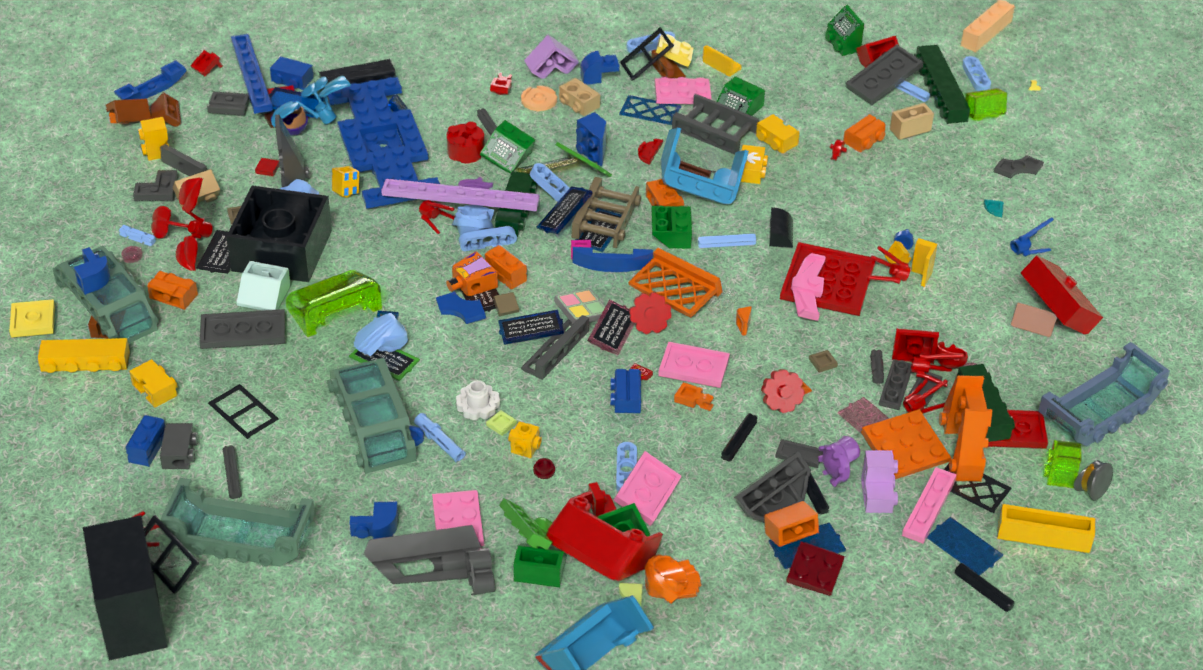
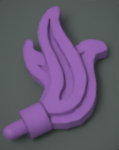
M478 177V179L461 180L458 186L490 189L493 187V182H483L482 178Z

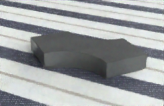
M1028 155L1017 160L1002 158L993 172L1010 179L1022 173L1036 175L1044 165V161Z

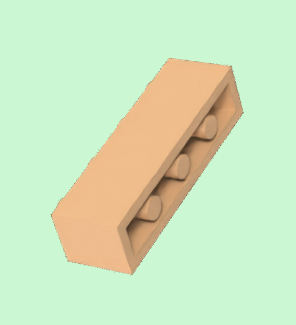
M998 0L963 30L961 46L977 52L1012 22L1015 5L1005 0Z

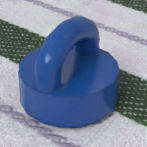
M905 229L895 234L894 242H901L906 250H909L914 244V237L909 229Z
M409 425L411 437L414 439L415 446H418L424 441V432L417 426Z

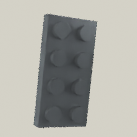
M896 44L848 80L846 88L870 105H873L922 68L923 61Z
M285 309L201 314L200 349L285 344Z

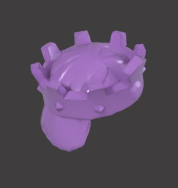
M843 436L837 442L819 446L818 448L819 451H823V455L818 456V461L824 464L825 470L822 472L824 475L832 477L829 482L834 487L840 482L848 480L850 476L849 464L860 456V447L857 442L850 436Z

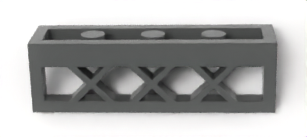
M581 315L574 324L568 319L521 367V370L543 380L589 332V317ZM532 364H535V370L530 368Z

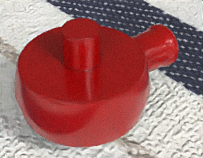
M837 139L834 144L830 145V148L833 149L831 160L835 159L837 161L842 152H847L843 140Z

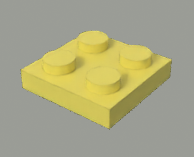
M666 34L674 44V47L663 56L688 67L692 59L693 48L690 44L686 42L681 43L675 40L673 36ZM662 35L658 39L656 53L658 54L668 46Z
M54 299L11 303L9 329L11 338L54 334Z

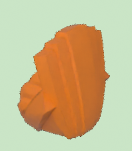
M659 554L650 558L645 565V586L649 596L665 599L671 604L676 599L697 596L699 587H701V578L689 560L678 562L670 556Z

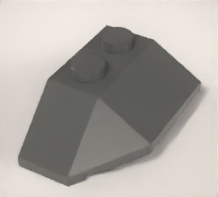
M797 451L746 486L734 498L747 517L765 523V514L805 501L811 469L799 451Z

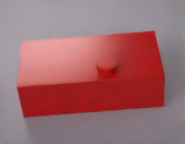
M1036 255L1021 271L1022 276L1063 325L1086 335L1103 319V316L1076 286V280L1069 275L1067 276L1060 266Z

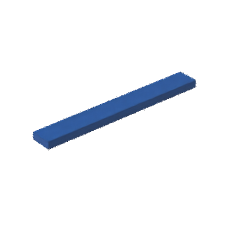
M249 34L231 36L232 45L254 114L273 111Z

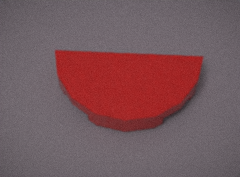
M654 139L647 143L646 141L642 142L638 148L639 159L650 165L662 146L663 139Z

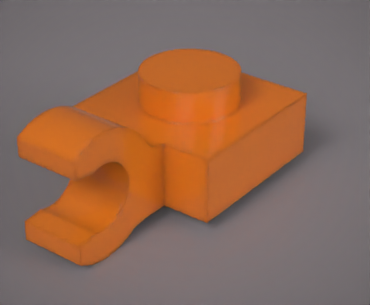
M683 382L674 395V402L692 408L697 404L700 408L711 411L714 404H711L714 396L703 394V388Z

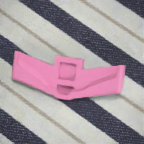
M809 254L803 260L796 276L792 279L791 289L793 290L798 317L818 321L820 317L815 297L821 298L823 293L824 278L818 277V274L825 262V256Z

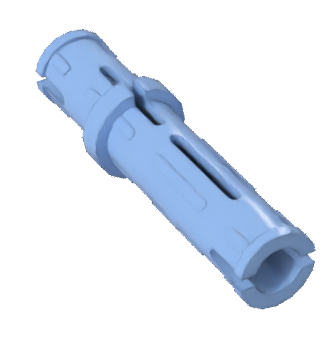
M420 413L415 417L414 424L425 432V436L428 439H432L455 462L465 457L466 452L441 430V426L438 423H433L424 413Z

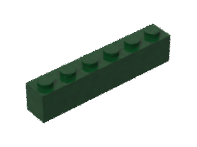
M938 44L917 46L914 56L923 61V67L919 69V74L924 76V84L928 85L930 96L934 97L935 107L940 109V117L945 119L946 124L968 122L970 107Z

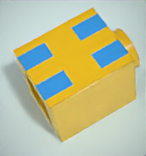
M350 166L332 168V191L339 194L340 197H350L352 194H358L359 171Z

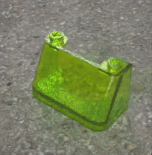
M354 269L295 290L286 298L287 310L307 338L317 334L316 328L320 324L322 326L326 324L325 317L357 304L363 310L368 307L372 312L382 309L381 288L378 282Z

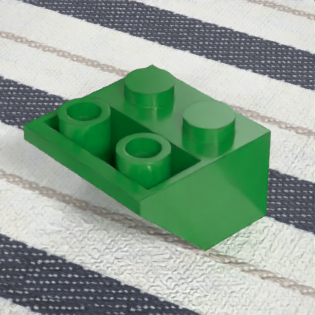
M651 206L652 235L670 249H691V207Z
M526 543L519 544L513 563L514 582L560 588L567 553L557 547H549L546 550L540 546L536 549Z

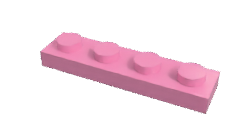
M935 467L903 529V537L924 544L956 481L957 474Z

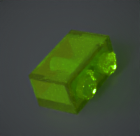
M994 88L965 94V99L970 107L969 117L972 120L979 121L983 120L984 117L997 118L999 115L1006 114L1007 92Z
M1054 440L1052 449L1048 448L1047 451L1048 464H1044L1043 477H1047V485L1074 488V482L1082 460L1081 443Z

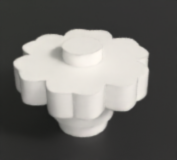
M473 381L462 388L460 394L456 396L457 411L463 412V416L471 420L479 418L488 419L490 416H494L496 409L500 407L499 393L493 391L492 386L486 385L483 381Z

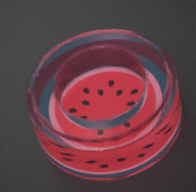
M137 246L126 247L121 253L123 261L127 263L138 262L142 258V250Z

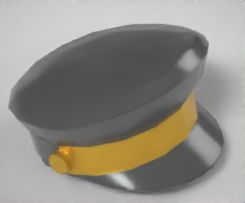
M1099 460L1091 463L1075 479V490L1078 492L1087 491L1093 501L1100 499L1112 482L1113 467L1111 463H1103Z

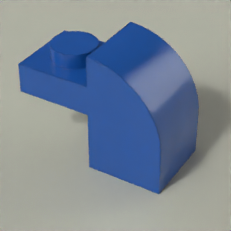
M599 51L591 52L585 56L580 66V75L583 83L586 85L601 83L602 73L619 71L617 56H600Z
M90 247L82 249L84 264L74 267L77 284L85 295L103 288L110 279L106 256L99 257L97 253H93Z
M374 502L373 516H350L351 537L361 539L368 536H373V539L391 537L397 530V502Z

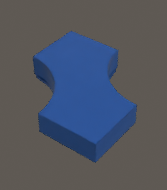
M456 292L436 297L441 315L457 316L466 324L486 318L480 299L474 301L464 300Z

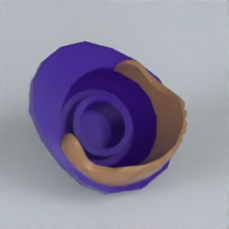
M300 107L283 118L282 121L290 135L294 136L305 130L308 124V117L303 107Z

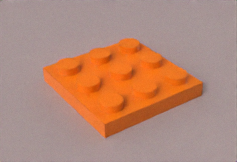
M920 409L862 427L861 433L872 450L893 451L894 460L898 461V472L894 473L895 479L948 463L951 459V456Z

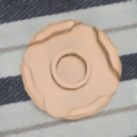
M540 85L533 89L529 87L522 92L521 103L529 110L546 111L556 105L557 96L553 89Z

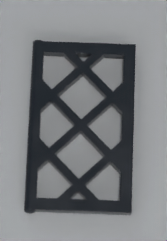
M949 463L944 468V470L950 472ZM983 474L982 478L986 482L974 484L973 481H969L970 484L957 485L955 481L950 492L991 513H995L997 507L1012 489ZM991 485H997L1005 490L1003 493L994 494ZM988 486L991 495L978 496L975 487ZM972 488L975 496L969 497L961 493L959 489ZM992 498L994 505L989 507L981 503L980 499Z

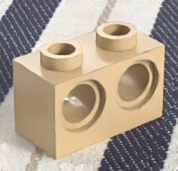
M574 78L559 86V100L562 104L570 106L574 112L585 116L600 108V94L579 79Z

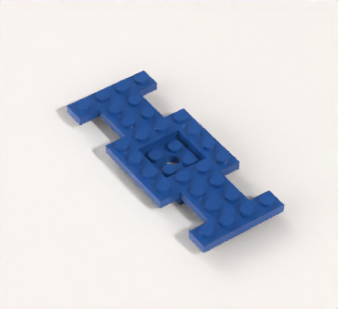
M389 77L376 81L371 80L358 84L354 83L351 86L327 95L330 106L349 103L354 119L337 122L351 167L359 172L372 170L379 188L362 191V198L366 209L416 200L412 198L383 196L382 187L386 179L440 184L437 177L418 180L412 162L428 160V152L411 110L391 111L386 96L402 93L398 77Z

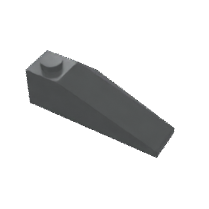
M275 115L281 186L286 187L296 179L306 182V178H309V168L305 167L304 158L280 115Z

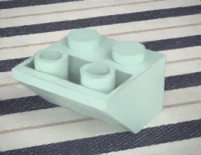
M249 261L242 273L237 306L257 310H278L290 288L289 269Z

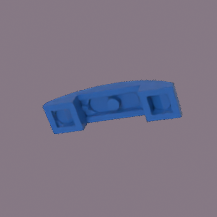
M175 60L161 67L162 74L136 87L129 83L115 90L114 94L121 100L147 99L173 86L185 74L186 68Z
M573 247L574 264L602 272L641 270L653 259V249H633V254L593 253L592 247Z

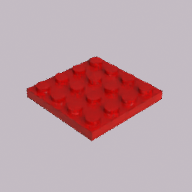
M798 242L780 292V299L795 302L793 290L791 289L792 279L796 276L803 260L809 254H818L825 256L826 259L818 274V277L824 278L821 298L815 297L817 307L860 316L871 280L867 276L873 274L876 261L864 255Z

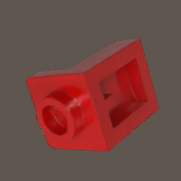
M205 50L190 65L193 70L204 77L215 65L219 68L223 67L219 62L220 58L214 52L210 54Z
M597 482L588 484V491L593 493L589 504L594 516L597 517L616 510L611 496L606 494L604 490H601Z

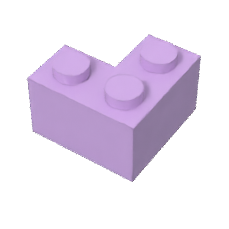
M547 35L524 60L531 73L541 79L546 78L555 67L565 74L570 73L579 63L571 49L550 35Z
M865 450L861 475L865 513H893L894 505L898 504V494L893 490L895 488L894 473L898 472V461L894 460L893 451Z

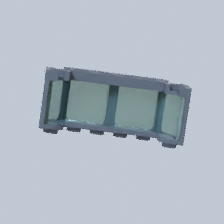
M1130 342L1123 347L1126 351L1124 357H1115L1111 367L1061 398L1050 391L1044 394L1038 411L1072 435L1075 441L1087 447L1094 442L1099 443L1109 432L1115 433L1123 423L1129 424L1136 415L1146 413L1149 406L1167 386L1170 370Z

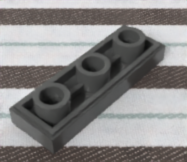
M166 144L160 147L161 162L187 176L208 170L205 164L194 160Z
M893 359L879 400V406L900 410L912 373L911 363Z

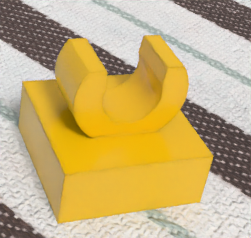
M895 241L888 250V252L904 263L908 264L912 259L909 257V252L899 241ZM884 255L889 263H896L892 259Z

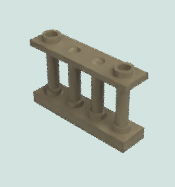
M594 177L572 222L571 238L579 239L582 232L589 231L614 237L613 248H617L619 242L624 240L625 229L635 207H639L642 196L639 195V187L636 186L632 195L604 189L602 178ZM604 196L625 201L628 204L627 206L601 201L599 198ZM601 208L605 210H610L622 213L621 218L611 215L593 212V209ZM593 219L615 224L617 227L616 229L589 224L588 220L591 221Z

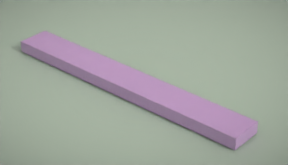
M386 179L382 187L383 196L537 211L540 201L539 194Z

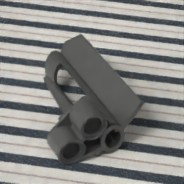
M472 525L370 539L363 553L392 584L468 579L469 586H472L473 590L471 595L495 592L490 549H482ZM429 559L434 565V570L404 576L393 564Z

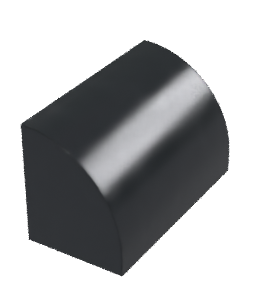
M771 207L769 246L793 248L792 216L781 208Z

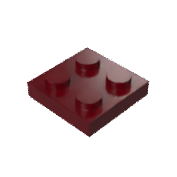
M801 541L786 582L831 596L845 556Z

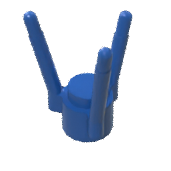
M1050 218L1028 233L1010 242L1011 249L1017 255L1022 254L1024 257L1051 251L1050 248L1029 250L1031 247L1029 238L1054 219Z

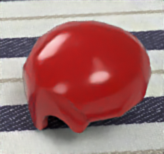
M943 341L937 343L936 354H964L963 358L936 359L942 367L955 369L967 363V351L956 347L955 344L945 347Z

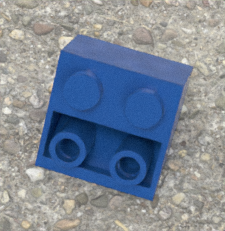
M594 112L577 120L576 149L578 153L584 154L590 161L597 162V165L602 167L606 151V121Z

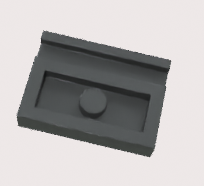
M213 91L207 111L212 114L244 116L250 99L246 93Z

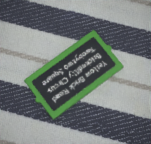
M355 349L349 355L350 358L360 363L384 358L392 378L398 381L408 372H412V368L420 361L419 358L400 349L393 352L379 351L377 349L371 356Z

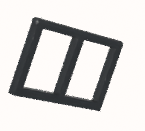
M660 27L622 59L620 63L631 78V81H633L673 48L674 44ZM661 34L668 43V46L652 59L645 46ZM642 50L649 62L633 75L626 63Z
M240 384L208 402L215 411L246 439L279 420L276 415ZM238 390L253 402L231 416H228L215 404ZM258 406L271 419L247 433L233 419Z
M153 515L144 528L145 536L157 524L171 539V542L155 563L150 559L151 568L171 592L175 594L181 589L199 565V562L156 515ZM175 546L192 562L176 585L160 570V566Z

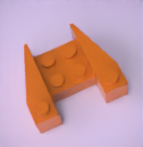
M957 376L945 402L943 412L939 414V424L943 425L944 433L958 434L954 457L949 461L950 472L957 474L956 481H982L986 464L983 448H988L989 440L986 438L988 427L991 426L992 409H987L982 390L984 376Z

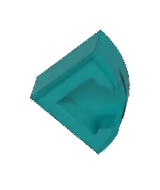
M984 199L985 209L990 214L1002 218L1004 202Z

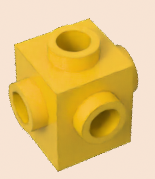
M519 421L515 429H511L508 441L511 442V453L532 458L542 442V437L539 436V427Z

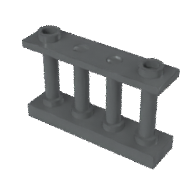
M694 94L693 109L686 116L676 112L672 116V129L681 128L680 133L735 155L736 152L740 151V139L748 131L756 134L759 119L701 95ZM699 112L708 114L702 122L693 119ZM716 118L725 121L718 129L710 126ZM732 124L740 127L734 135L725 132Z

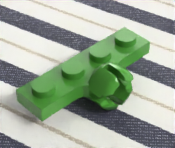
M503 498L499 504L504 511L503 515L512 521L511 525L519 529L518 533L527 539L526 543L536 549L540 546L548 550L552 541L547 537L546 533L552 521L544 517H538L534 520L522 506Z

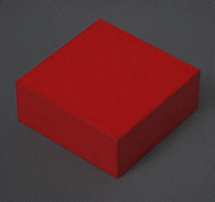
M261 158L255 168V174L274 177L279 168V160Z

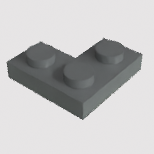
M157 170L155 183H135L134 201H173L175 195L173 185L174 181H177L178 178L177 170Z

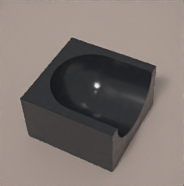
M251 185L226 236L231 271L243 273L249 261L288 268L290 280L310 282L332 232L329 196Z
M142 515L83 527L93 598L109 661L168 648Z

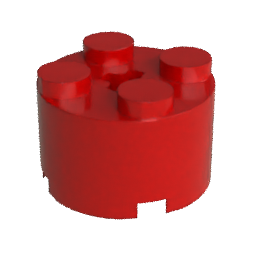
M469 121L466 124L449 126L447 132V154L449 158L461 163H473L480 160L482 157L480 153L485 146L484 132L477 126V123Z

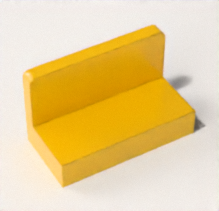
M708 45L703 48V62L729 77L741 70L742 65L733 61L732 58Z
M918 238L915 244L911 271L923 275L921 286L925 287L933 273L938 244Z

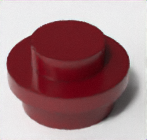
M541 458L533 466V473L541 479L551 478L555 474V465L550 459Z

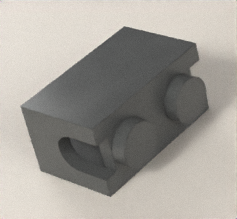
M166 423L160 451L162 469H189L190 462L195 461V449L193 446L198 445V433L193 432V423Z

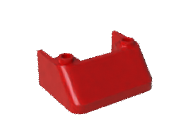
M590 491L570 498L547 530L546 535L552 541V545L605 577L617 581L644 570L647 561L656 555L663 536L661 532L647 537L639 529L622 532L589 513L591 508L589 502L593 494Z

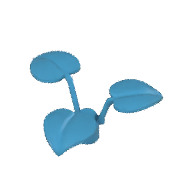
M325 76L319 78L301 92L303 98L314 93L319 102L315 107L316 112L299 101L294 103L289 101L273 113L271 118L273 127L275 128V115H280L281 119L295 111L298 106L303 107V109L314 115L316 119L319 117L325 125L329 124L336 118V115L328 102L327 95L351 86V84L344 76H339L328 84ZM325 86L324 90L318 95L317 91Z

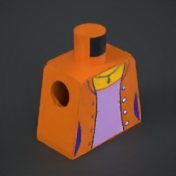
M475 251L452 266L453 278L446 281V285L451 292L460 288L467 296H472L497 288L498 274Z

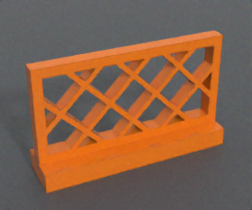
M660 248L653 252L654 258L628 282L630 286L642 293H646L648 296L654 292L652 288L664 286V291L656 293L664 296L665 303L669 304L672 309L690 318L713 296L718 297L723 292L719 277ZM655 265L661 268V271L650 272ZM667 275H674L677 277L675 279L665 280V276ZM662 276L663 281L651 283V278ZM643 279H648L649 281L646 284H638L637 282ZM688 282L692 284L690 287L681 288L680 286L681 283ZM678 284V289H666V286ZM704 290L707 292L705 295L696 296V291ZM683 293H694L693 297L682 298ZM679 294L680 299L670 300L667 296ZM695 302V305L690 310L683 307V304Z

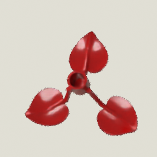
M200 177L184 181L179 191V203L183 205L182 210L195 218V220L190 221L189 224L169 221L171 210L167 206H159L153 212L151 224L152 233L157 239H162L166 236L169 225L188 228L192 235L184 237V241L177 245L176 260L182 267L190 271H196L195 262L198 252L196 238H208L213 230L210 222L204 221V218H200L192 212L196 206L204 179Z

